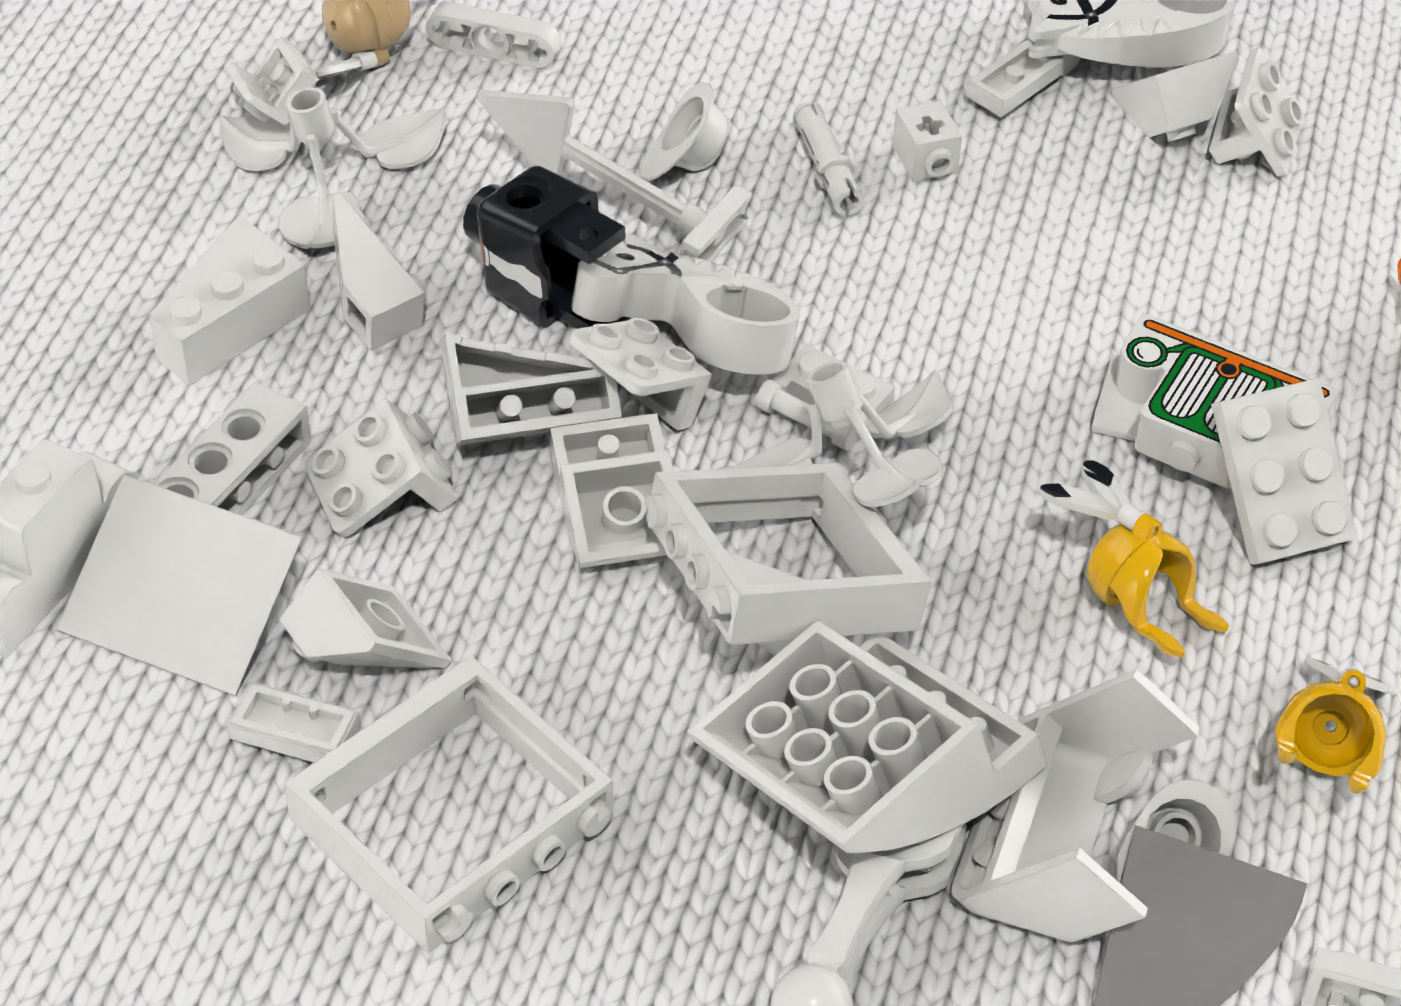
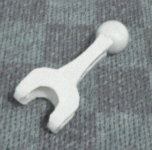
M966 823L924 842L893 850L847 853L835 844L839 868L848 877L841 898L824 931L807 951L808 964L795 967L782 976L774 988L771 1006H853L852 994L849 988L868 945L883 923L904 900L930 896L948 886L966 844Z

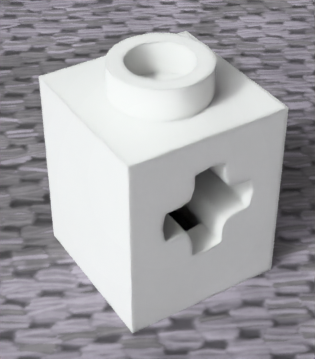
M938 100L897 108L892 146L912 182L958 174L962 135L943 102ZM923 124H929V132L927 130L922 131Z

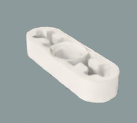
M450 1L439 3L425 26L430 40L441 48L533 68H544L550 65L561 45L558 31L545 21ZM488 27L497 30L502 35L504 41L495 42L490 40L484 34L482 28Z

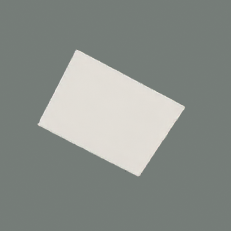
M123 474L56 630L236 696L302 536Z

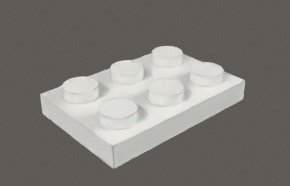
M1319 378L1211 404L1250 565L1261 564L1358 538Z

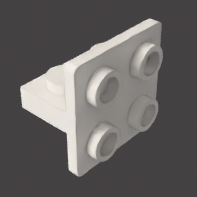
M1260 47L1249 51L1240 87L1225 92L1209 151L1217 164L1233 159L1248 158L1261 150L1276 176L1280 177L1288 174L1292 155L1296 151L1299 128L1303 123V112L1297 99L1294 97L1290 98L1284 88L1278 67L1273 61L1267 60Z

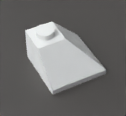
M1233 51L1111 88L1113 98L1147 137L1166 133L1169 142L1196 134L1194 124L1212 119L1239 62L1238 52Z
M317 568L279 619L293 638L292 646L296 652L314 663L326 661L345 666L445 669L452 661L395 587L322 568Z

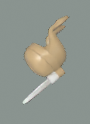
M324 0L321 9L325 30L331 41L339 49L352 54L351 59L313 70L318 79H324L352 69L361 72L388 63L390 60L388 46L398 41L409 27L411 15L410 1Z

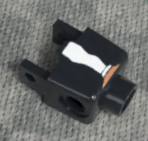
M535 165L529 167L502 187L490 184L481 188L472 197L463 217V229L466 236L481 246L486 288L490 293L543 328L551 326L559 319L579 329L591 327L595 324L621 322L626 318L621 317L612 322L592 321L577 315L572 311L571 307L578 263L584 261L590 265L626 239L625 226L599 212L596 192L544 167Z

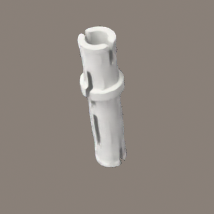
M809 102L799 105L793 113V120L817 167L818 172H815V176L820 187L827 190L838 214L844 215L845 213L841 202H843L848 215L857 213L863 207L865 198L854 180L855 168L850 158L842 154L835 136L825 119L821 106L813 102L812 108L815 113L813 114Z

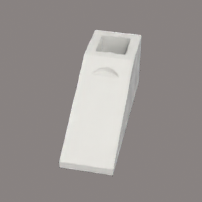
M340 193L333 195V236L342 315L372 351L423 326L424 302L427 298L426 292L419 278L414 274L409 275L398 262L391 245L385 240L380 241L369 228L368 221L359 208H352Z

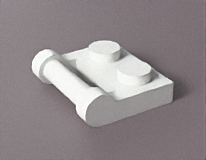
M806 344L795 355L786 369L781 371L773 380L767 379L762 384L756 396L755 406L769 414L777 411L811 428V417L807 407L815 403L806 382V377L815 368L825 363L841 360ZM847 364L860 393L879 415L882 410L890 406L894 401L895 386ZM860 409L861 418L867 427L871 421ZM822 419V434L830 437L831 443L834 446L850 451L861 439L853 424L834 428L830 422Z

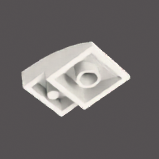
M657 413L550 428L549 450L568 533L579 568L666 556L664 546L652 528L648 527V522L646 521L648 508L644 503L646 497L651 495L655 472L673 471L669 450H665Z

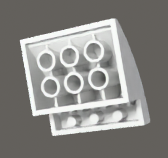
M818 620L687 730L693 741L847 853L893 850L924 842L956 829L1005 800L1048 766L1039 735L883 634H873L858 647Z

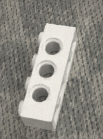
M254 381L239 397L232 399L227 404L224 412L205 431H201L195 436L191 445L173 464L163 468L153 484L243 515L311 444L307 405Z

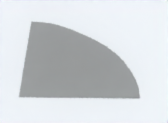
M1135 825L1121 885L1140 900L1148 910L1144 919L1110 930L1093 1006L1222 1005L1257 972L1285 938L1296 919L1308 883Z

